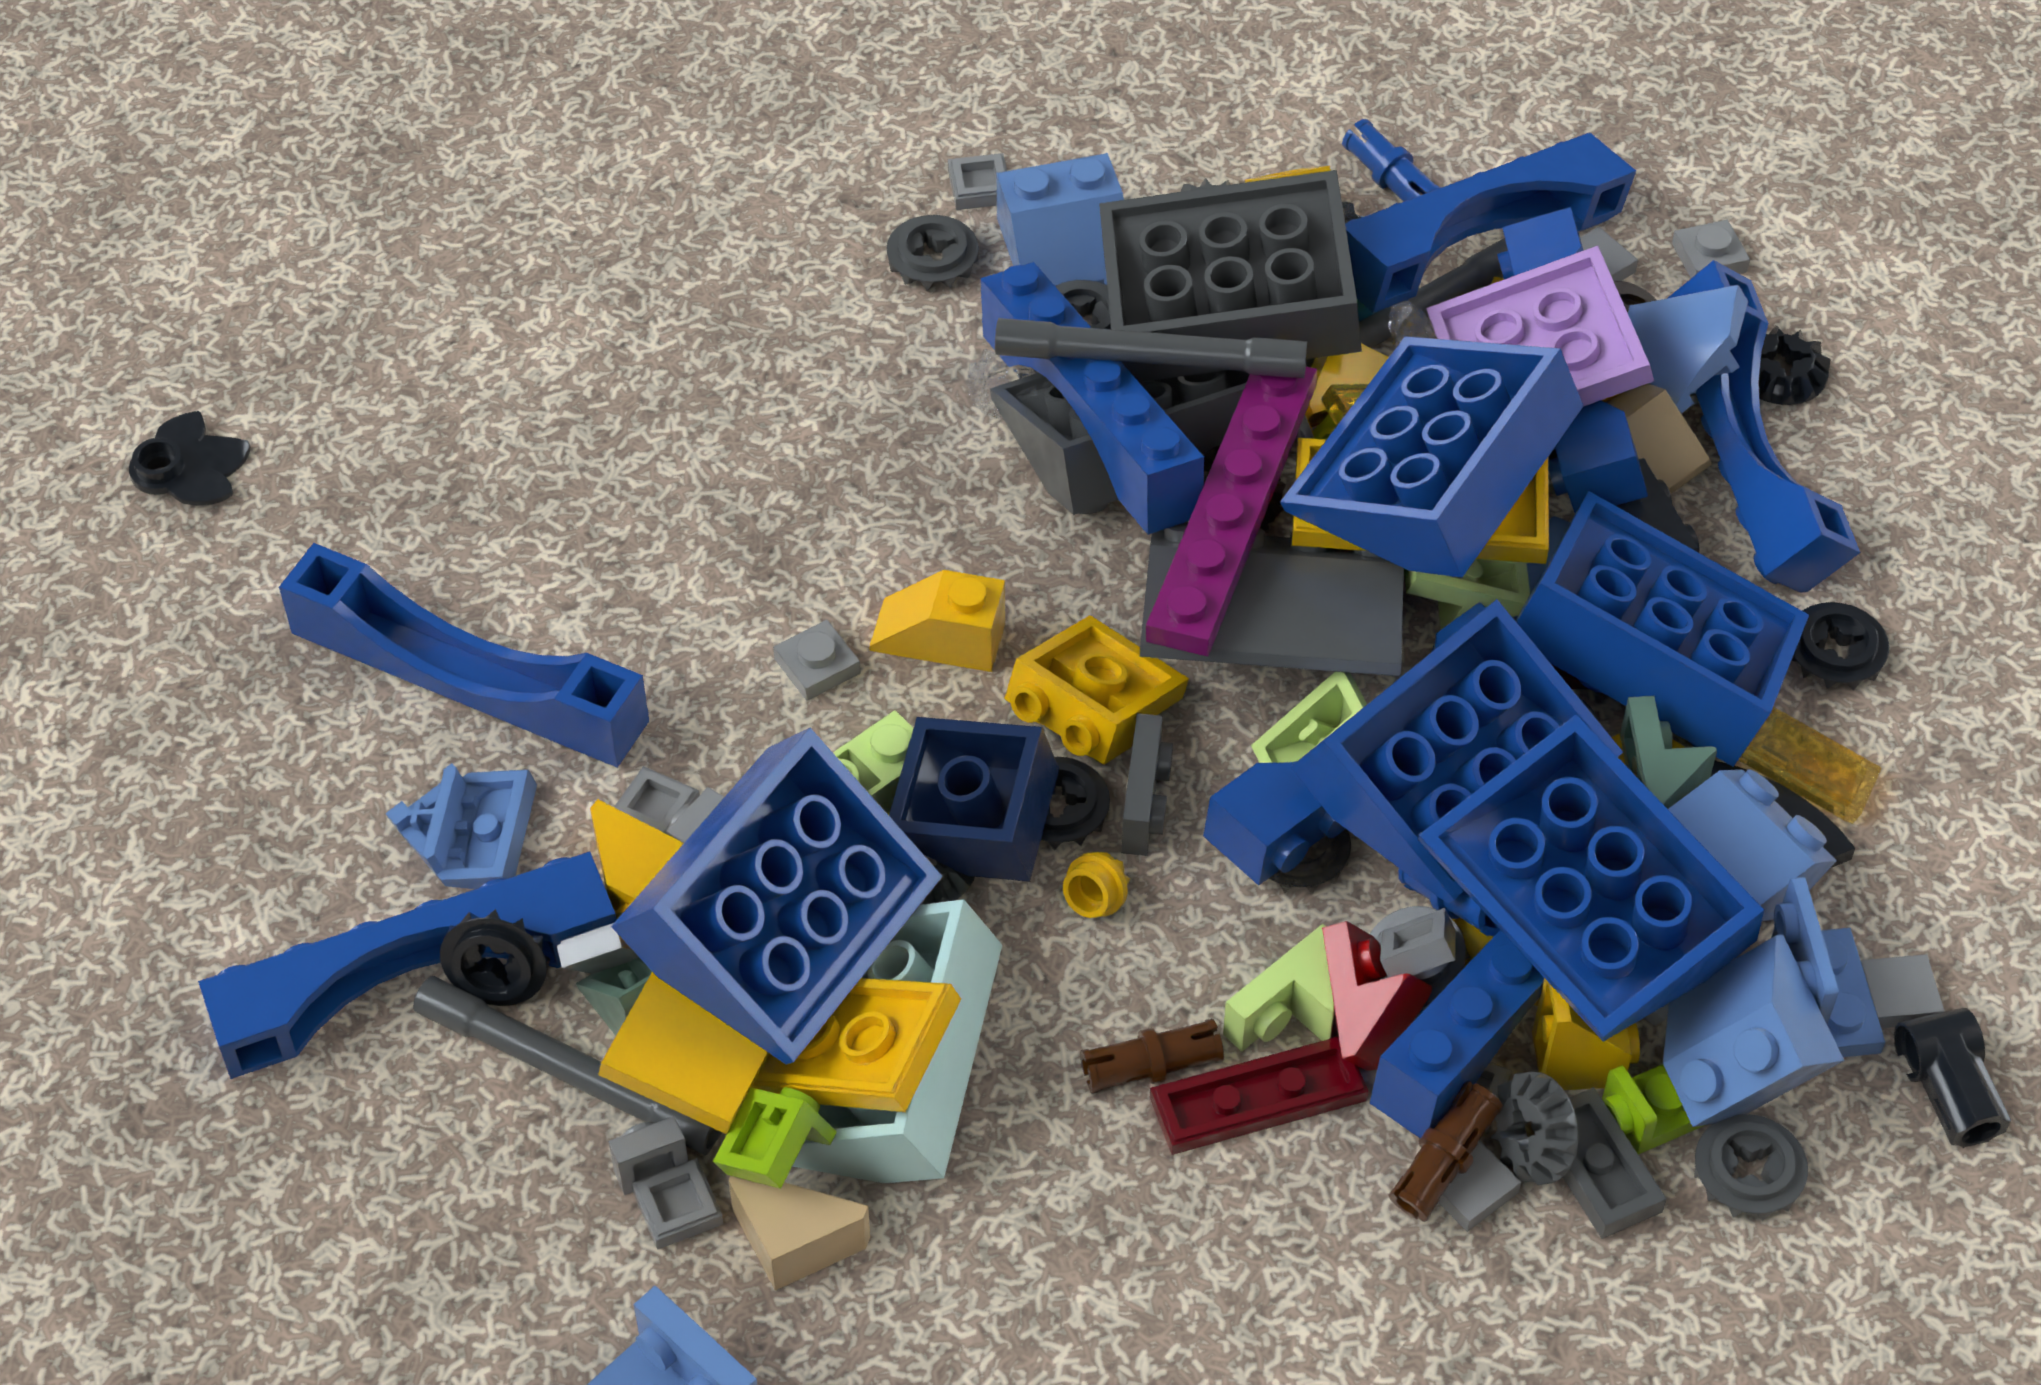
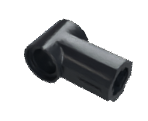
M1958 1008L1897 1023L1894 1029V1047L1897 1056L1905 1055L1913 1072L1906 1074L1911 1082H1922L1950 1144L1959 1145L1964 1148L1989 1142L1996 1136L2005 1133L2011 1123V1118L1984 1065L1985 1043L1981 1028L1973 1013L1967 1008Z

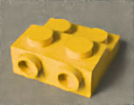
M1089 615L1016 658L1004 699L1011 703L1014 713L1022 721L1027 723L1037 722L1061 736L1063 745L1072 754L1077 756L1087 755L1105 765L1133 746L1137 713L1158 715L1183 699L1189 678L1158 658L1139 657L1140 647Z

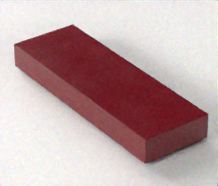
M1338 1036L1151 1087L1150 1100L1171 1155L1366 1102L1369 1091L1358 1066L1342 1059Z

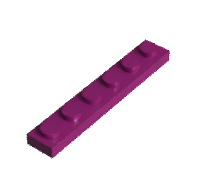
M1306 366L1304 379L1250 374L1146 623V642L1209 656L1316 388V368Z

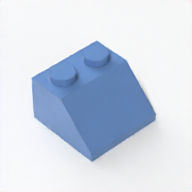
M1108 153L996 173L997 220L1013 266L1034 262L1055 286L1073 280H1090L1105 284L1106 269L1099 203L1124 200L1122 189Z
M1742 769L1719 770L1668 810L1764 909L1762 921L1774 920L1775 906L1782 904L1791 878L1805 877L1810 891L1837 860L1823 848L1827 840L1816 826L1802 816L1796 815L1792 818L1775 801L1779 793L1762 775L1751 769H1748L1746 772Z
M1776 935L1729 962L1706 982L1673 1000L1668 1006L1663 1065L1692 1127L1714 1124L1738 1114H1748L1844 1061L1783 935Z

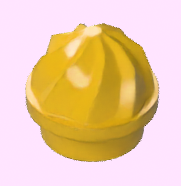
M1108 852L1085 853L1076 858L1068 867L1063 881V894L1068 905L1079 915L1087 918L1105 917L1114 914L1124 905L1128 894L1127 885L1131 878L1124 873L1123 861L1114 859Z

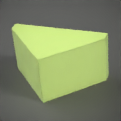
M1337 671L1332 673L1256 740L1251 747L1259 763L1298 761L1365 707L1367 703L1351 673Z

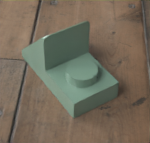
M1628 697L1620 732L1625 764L1658 800L1669 809L1710 778L1717 749L1712 746L1672 749L1671 727L1668 721H1659L1655 697Z

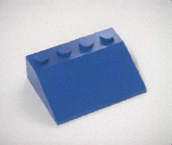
M1405 336L1281 499L1280 503L1284 511L1408 571L1462 578L1584 406L1561 348Z
M1588 491L1516 619V623L1551 664L1576 677L1588 689L1604 693L1625 706L1627 705L1628 697L1654 696L1659 721H1668L1672 733L1687 740L1694 747H1716V758L1734 767L1773 709L1809 614Z
M1496 599L1291 766V769L1333 820L1448 904L1464 890L1418 841L1420 833L1576 714L1617 757L1623 751Z
M1577 714L1418 835V841L1603 1042L1706 982L1758 939L1764 909Z
M810 727L768 747L611 927L659 979L787 1065L793 1063L942 878V875Z

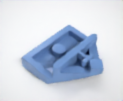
M1739 285L1630 305L1629 318L1650 363L1654 381L1648 384L1666 389L1681 414L1694 404L1689 395L1696 394V390L1711 377L1733 373L1739 368L1738 363L1730 352L1737 345L1748 300Z
M451 763L443 769L441 783L415 801L411 806L407 807L401 801L385 813L395 828L445 886L477 889L488 881L499 878L508 879L516 875L537 783L529 770L471 772L462 777L457 768Z

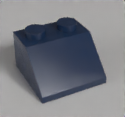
M917 717L889 816L924 855L966 876L1030 882L1059 771V766L1043 728L1038 726Z

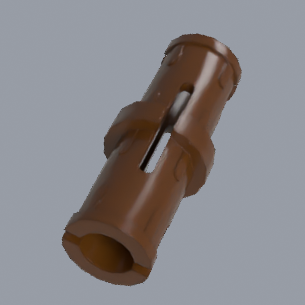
M1211 1018L1202 1023L1161 1033H1156L1153 1028L1138 1031L1139 1036L1136 1039L1091 1050H1081V1067L1084 1076L1089 1075L1090 1080H1087V1085L1090 1093H1097L1102 1089L1147 1078L1150 1079L1151 1084L1164 1082L1167 1073L1212 1062H1223L1224 1050L1220 1033L1213 1034L1218 1029L1216 1022Z
M1466 1081L1453 1100V1104L1436 1127L1425 1130L1419 1139L1421 1149L1405 1174L1402 1175L1398 1183L1388 1194L1390 1200L1399 1209L1415 1219L1419 1218L1423 1222L1427 1221L1440 1201L1439 1199L1457 1174H1464L1468 1171L1474 1162L1471 1153L1478 1145V1141L1487 1128L1490 1127L1496 1116L1503 1109L1502 1102L1492 1092L1477 1083L1473 1085L1470 1081Z

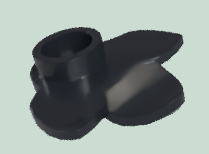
M201 412L185 413L164 422L158 428L155 438L148 439L135 448L129 464L130 478L134 486L144 493L154 495L169 493L183 504L199 506L219 503L233 495L232 485L227 477L245 463L250 453V443L248 440L205 435L206 428Z

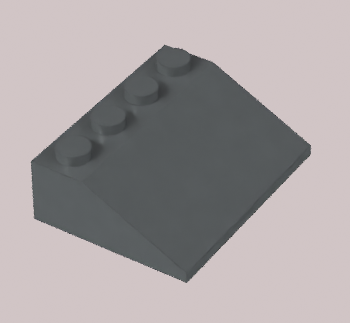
M1337 170L1099 203L1111 330L1243 340L1257 337L1308 341L1307 359L1362 352L1358 305ZM1122 362L1138 382L1225 370Z
M1224 370L1139 383L1199 452L1204 455L1212 448L1221 445L1250 374L1245 371ZM1036 373L990 388L993 403L1048 494L1073 515L1097 513L1104 510L1108 503L1118 500L1104 463L1080 418L1062 393L1045 376Z
M1188 521L1152 533L1139 657L1390 676L1401 675L1404 568L1369 551L1292 546V533L1290 537L1265 536V531L1259 528L1208 657L1146 642V623L1188 525Z

